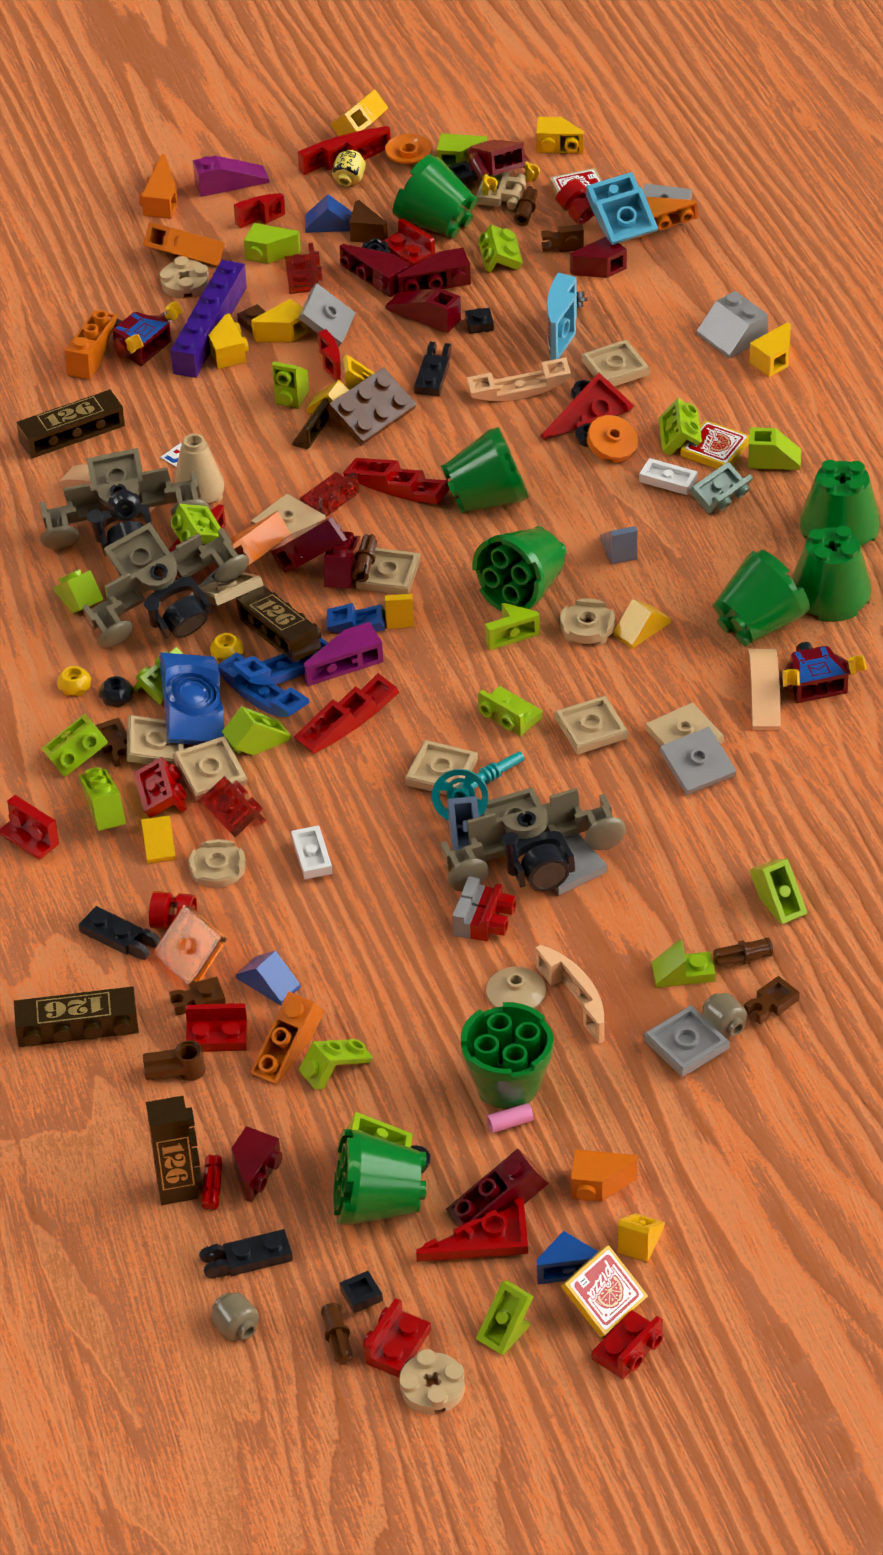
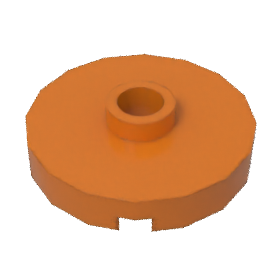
M605 415L598 417L591 423L587 432V444L591 451L600 459L606 460L607 458L613 460L612 462L614 463L627 461L634 454L638 445V436L633 426L617 416Z

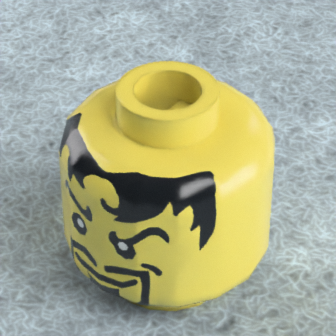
M354 150L341 152L336 157L332 168V175L342 186L357 185L362 179L366 163L361 154Z

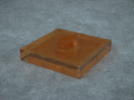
M184 905L153 954L186 984H190L202 979L227 938L193 908Z

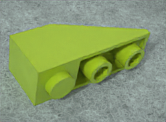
M95 767L86 770L85 774L78 775L93 822L98 831L126 824L120 792L107 770Z

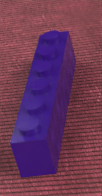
M221 260L170 350L173 374L197 378L210 354L208 335L225 314L230 313L232 315L247 288L245 264Z

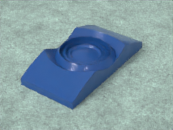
M161 652L159 659L168 743L198 745L223 737L224 708L220 700V672L215 657Z

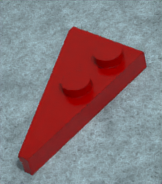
M598 373L540 437L545 441L574 431L583 424H591L598 417L605 415L618 416L630 412L635 406L603 375Z

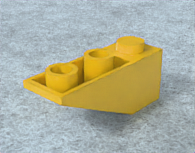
M374 89L330 125L338 136L361 131L374 122L388 107Z

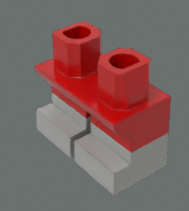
M468 876L452 916L453 936L487 942L490 934L505 936L509 925V917L498 914L513 915L516 909V896L502 893V884H496L492 888L480 885L479 878Z

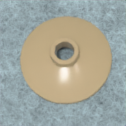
M509 967L498 971L490 978L487 983L486 993L489 1002L495 1008L502 1007L503 1002H514L536 1009L545 999L546 985L543 978L531 969Z

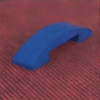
M322 637L320 638L321 649L328 644ZM283 654L264 661L251 656L232 663V668L251 683L259 685L277 684L304 674V663L314 654L294 663Z
M237 652L218 664L220 675L237 693L257 708L278 717H289L310 703L309 698L291 687L284 691L275 684L259 685L246 680L232 668V663L245 659Z

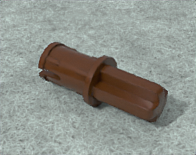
M528 186L524 190L522 198L517 202L518 209L514 219L515 223L520 226H525L529 223L531 213L536 208L535 201L538 191L533 189L532 186Z
M365 534L362 537L359 550L354 555L356 562L352 571V578L355 580L359 573L358 582L368 580L371 565L376 560L374 553L377 540L373 534Z
M769 937L750 942L741 940L737 945L715 949L713 951V959L715 964L719 966L736 962L747 964L752 959L772 956L773 945Z
M329 1303L321 1308V1315L326 1328L324 1337L330 1343L334 1361L344 1365L353 1358L348 1339L350 1330L344 1323L341 1306L337 1303Z

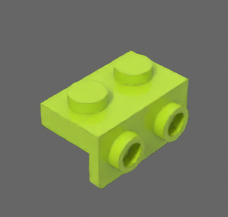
M490 224L486 232L480 235L478 245L485 271L491 272L496 263L519 270L523 262L515 233L507 228L502 229Z

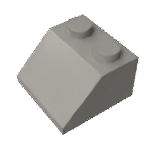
M734 291L715 302L699 326L697 335L730 359L749 349L752 341L768 333V314Z

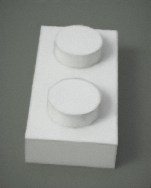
M651 458L648 459L639 473V482L684 495L689 494V490L698 480L697 471Z
M319 825L291 831L293 845L304 880L333 874L332 864Z

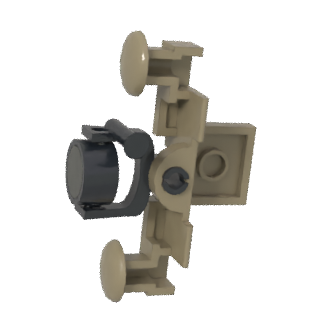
M138 448L87 458L92 487L87 483L63 488L67 501L66 506L47 509L45 501L40 502L42 518L47 529L41 535V542L45 547L54 550L71 547L78 541L80 532L76 528L69 526V524L88 520L92 524L96 541L101 543L104 556H106L104 552L105 547L144 526V524L135 521L116 524L108 530L106 539L105 527L117 521L109 513L108 500L114 493L122 489L129 490L139 496L143 504H141L140 513L136 518L145 519L146 524L149 522L152 524L150 507L177 502L178 504L171 509V516H173L179 504L208 506V508L209 505L207 502L199 500L201 494L196 471L190 472L192 480L171 484L167 467L146 472L142 471Z
M150 522L104 548V552L120 577L105 585L107 601L90 609L88 604L83 606L84 616L94 630L98 628L102 633L97 640L98 646L104 649L112 648L125 641L131 634L133 625L131 621H121L118 616L143 602L148 610L150 625L153 628H159L165 639L170 637L169 630L175 638H183L193 634L205 624L208 614L212 613L210 601L194 579L189 576L215 562L218 569L214 574V579L220 583L229 582L240 576L247 569L249 564L248 556L236 553L231 539L223 528L218 530L219 537L204 546L202 545L201 535L198 533L176 545V550L170 552ZM148 589L154 590V592L148 598L145 599L143 593L148 591ZM188 590L195 594V596H186L177 600L166 609L163 617L160 616V604L168 597Z
M533 787L488 801L487 808L481 817L467 820L469 846L456 851H450L446 841L441 843L442 858L449 872L447 881L451 888L460 892L463 891L468 876L479 878L480 885H482L489 874V867L485 861L506 855L508 874L516 876L520 888L526 886V877L530 887L535 891H550L564 883L569 876V872L575 871L574 855L566 843L565 837L587 831L585 841L589 847L599 851L609 850L618 845L624 838L626 833L625 823L620 818L613 817L612 807L605 794L599 795V808L582 812L579 806L577 788L549 796L550 803L541 805ZM525 854L520 864L518 858Z

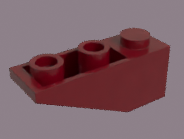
M347 244L339 246L340 263L344 269L349 270L361 280L366 281L389 297L398 293L397 274L410 268L411 265L392 253Z
M464 248L439 251L397 274L398 292L436 288L448 289L470 285L471 269Z
M440 288L398 292L385 305V309L446 333H449L461 320L460 296Z
M330 517L292 533L270 552L286 573L339 545L347 538L343 534L340 525Z
M345 531L343 534L347 539L326 551L324 555V587L351 588L354 581L352 571L356 562L354 555L359 550L361 536H354V533Z
M517 1148L447 1207L446 1210L459 1227L474 1219L484 1217L486 1213L492 1210H496L499 1213L513 1206L514 1200L524 1197L525 1204L549 1183L534 1163Z

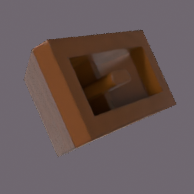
M360 200L355 201L349 222L350 241L363 243L374 238L380 241L388 238L387 222Z

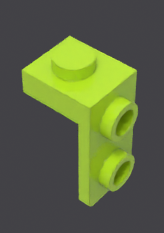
M357 1039L314 1041L298 1071L314 1089H324L336 1065L370 1063L373 1056L366 1049L365 1045Z

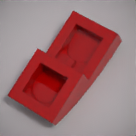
M282 193L257 196L234 204L235 224L239 228H243L260 219L267 224L286 215L284 195Z
M327 329L318 332L319 352L323 355L324 370L335 381L341 380V360L338 345Z

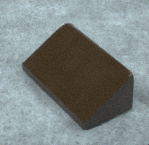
M324 398L313 411L292 442L293 446L304 449L311 447L330 418L329 411L327 410L329 406L327 398Z

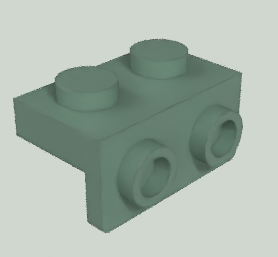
M727 462L692 486L689 492L710 515L717 509L721 512L732 503L731 499L735 496L738 499L743 497L750 490L748 485L753 480V477L749 474L743 478Z

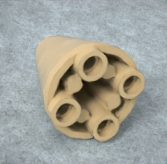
M189 434L184 438L181 445L173 484L192 480L190 472L196 471L201 494L199 500L207 503L219 502L223 498L222 493L225 489L224 478L204 437L200 434Z

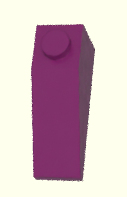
M206 156L193 160L195 185L200 197L270 183L263 165L220 156Z
M367 622L342 631L304 663L307 687L382 663V641L371 623Z

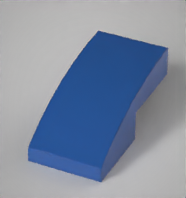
M353 603L327 609V630L329 632L341 633L346 629L367 622L371 623L376 632L385 630V609L382 604L359 610L355 609Z

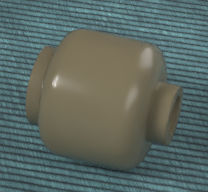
M716 993L705 1001L702 1016L727 1038L737 1036L743 1031L747 1019V1011L731 994Z
M226 1293L214 1302L211 1321L227 1340H245L255 1333L259 1321V1313L244 1295L240 1293Z

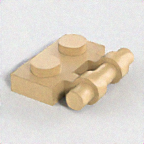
M509 171L494 176L489 175V177H493L498 181L495 193L489 189L488 195H484L481 192L483 180L481 181L476 195L478 197L477 204L500 207L501 201H506L507 208L510 210L516 208L518 200L522 198L521 193L526 187L525 175L518 174L517 177H510Z

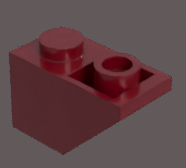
M606 236L570 253V273L575 276L608 278L627 269V249L620 243L612 245Z
M246 1126L231 1150L233 1167L246 1201L252 1203L258 1192L261 1193L265 1189L268 1177L273 1169L277 1170L279 1168L283 1154L280 1152L279 1138Z

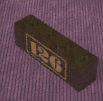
M111 389L17 422L19 442L31 459L125 426L123 406Z
M261 586L236 597L240 621L293 663L321 650V631L319 627L306 619L302 613L293 609L288 602H284L275 592H271L265 586Z
M134 986L14 1000L15 1029L19 1047L139 1033Z
M184 1096L146 1102L161 1205L198 1199L197 1186L203 1184L200 1167H195L200 1166L198 1149L194 1147L198 1145L195 1127H192L195 1126L192 1107L186 1108Z

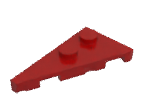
M524 1197L515 1199L513 1206L499 1213L496 1210H492L480 1219H474L453 1229V1235L439 1242L436 1239L426 1242L421 1248L416 1249L417 1262L528 1254Z

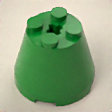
M429 154L421 159L410 171L412 176L408 179L404 189H399L393 204V214L398 219L403 218L415 226L454 239L462 225L467 227L472 221L473 214H471V211L477 204L478 197L473 195L443 160Z
M499 427L489 429L451 460L441 465L446 479L451 478L452 480L447 483L453 497L459 496L456 502L462 514L468 511L520 503L530 497Z
M826 460L822 463V467L815 476L800 515V530L804 538L809 537V532L813 529L847 526L851 528L852 533L858 538L861 546L871 540L875 541L880 530V515L869 474L862 462Z
M536 526L532 529L495 535L481 543L474 553L472 570L476 571L482 587L479 589L480 593L496 609L502 611V603L531 609L541 600L561 573L567 550L565 545L559 542L552 533L541 526Z
M847 526L811 530L791 577L796 588L802 587L807 595L810 604L808 613L818 616L820 621L827 622L843 621L857 616L858 611L869 603L871 598V582L858 538L852 533L851 528Z
M761 549L758 553L753 550L745 557L713 604V608L720 617L717 619L719 626L725 632L730 630L734 632L737 640L746 647L748 644L800 619L810 609L809 600L802 587L796 588L794 581L787 574L790 570L775 556Z
M503 1002L502 1007L492 1008L484 1012L481 1009L476 1011L468 1018L462 1028L461 1052L479 1091L481 1100L497 1108L510 1109L529 1103L535 1098L554 1050V1034L545 1021V1016L530 1006L514 1002Z
M343 1129L337 1147V1152L342 1153V1156H339L337 1160L333 1184L334 1215H340L337 1218V1224L354 1225L414 1214L415 1212L419 1213L421 1200H425L426 1181L421 1180V1171H424L426 1167V1152H420L419 1150L359 1130Z

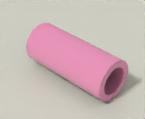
M529 1103L487 1115V1123L491 1133L534 1120Z

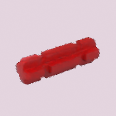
M209 1154L205 1158L201 1199L202 1207L205 1210H216L219 1207L222 1157L218 1154Z

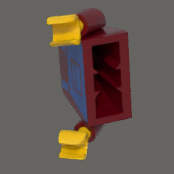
M489 140L470 146L467 151L472 171H475L479 180H483L481 192L484 195H488L489 189L493 193L496 192L498 181L493 177H489V175L494 176L523 167L526 169L524 172L526 181L532 182L533 179L537 180L540 173V168L537 165L529 164L530 160L524 153V142Z
M174 301L164 308L165 312L159 316L133 312L123 321L117 318L112 333L114 339L113 346L118 356L122 359L129 358L136 364L143 366L171 342L170 322L175 321L178 315L183 312L178 302Z
M802 642L796 647V652L791 654L790 663L785 665L780 683L783 687L793 686L797 703L846 694L848 692V676L854 675L858 671L867 670L865 658L863 655H857L848 658L847 661L841 656L834 654L828 646L813 648L810 642Z

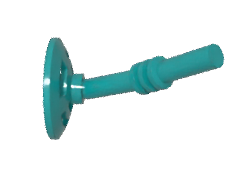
M518 751L497 763L491 762L489 765L480 768L477 774L466 769H453L443 773L436 780L432 789L434 808L441 817L449 821L448 808L446 809L441 802L440 790L447 791V799L475 796V788L479 786L482 800L477 798L478 815L481 817L489 801L486 784L499 778L504 771L523 762L525 759L524 755ZM453 776H465V778H455L450 782L446 781L448 778Z

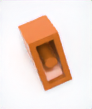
M575 1149L571 1174V1198L583 1201H604L637 1180L638 1155Z

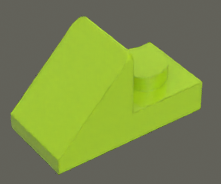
M507 603L501 604L502 619L485 624V640L489 650L540 635V615L537 611Z
M682 940L677 941L652 961L656 988L715 982L716 973L711 952L685 954Z
M502 1281L476 1339L499 1354L504 1355L529 1328L531 1323L525 1320L524 1317L534 1296L509 1281Z

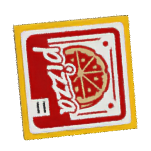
M705 420L700 425L702 442L696 445L688 440L681 448V456L718 469L727 462L733 465L749 446V435Z
M609 1245L603 1247L561 1285V1288L599 1337L605 1336L631 1310L648 1297Z

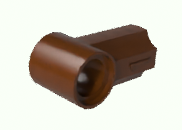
M193 1040L183 1041L173 1050L143 1054L146 1080L180 1075L185 1080L194 1081L201 1078L206 1071L201 1045Z

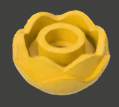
M222 633L213 639L210 645V652L221 663L236 652L242 655L244 647L242 641L236 635Z
M70 666L64 669L58 676L57 687L66 696H81L90 688L92 679L84 668Z

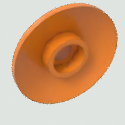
M402 134L393 137L387 142L385 153L394 162L414 164L432 153V143L422 135Z

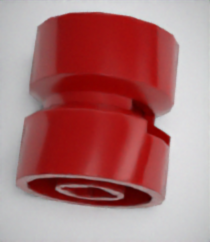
M579 179L571 180L557 193L556 202L565 211H569V216L577 225L585 224L594 217L586 197V187Z
M154 891L152 893L149 905L150 928L168 930L170 926H173L175 931L192 932L194 930L197 917L196 895L178 893L176 897H173L171 892Z

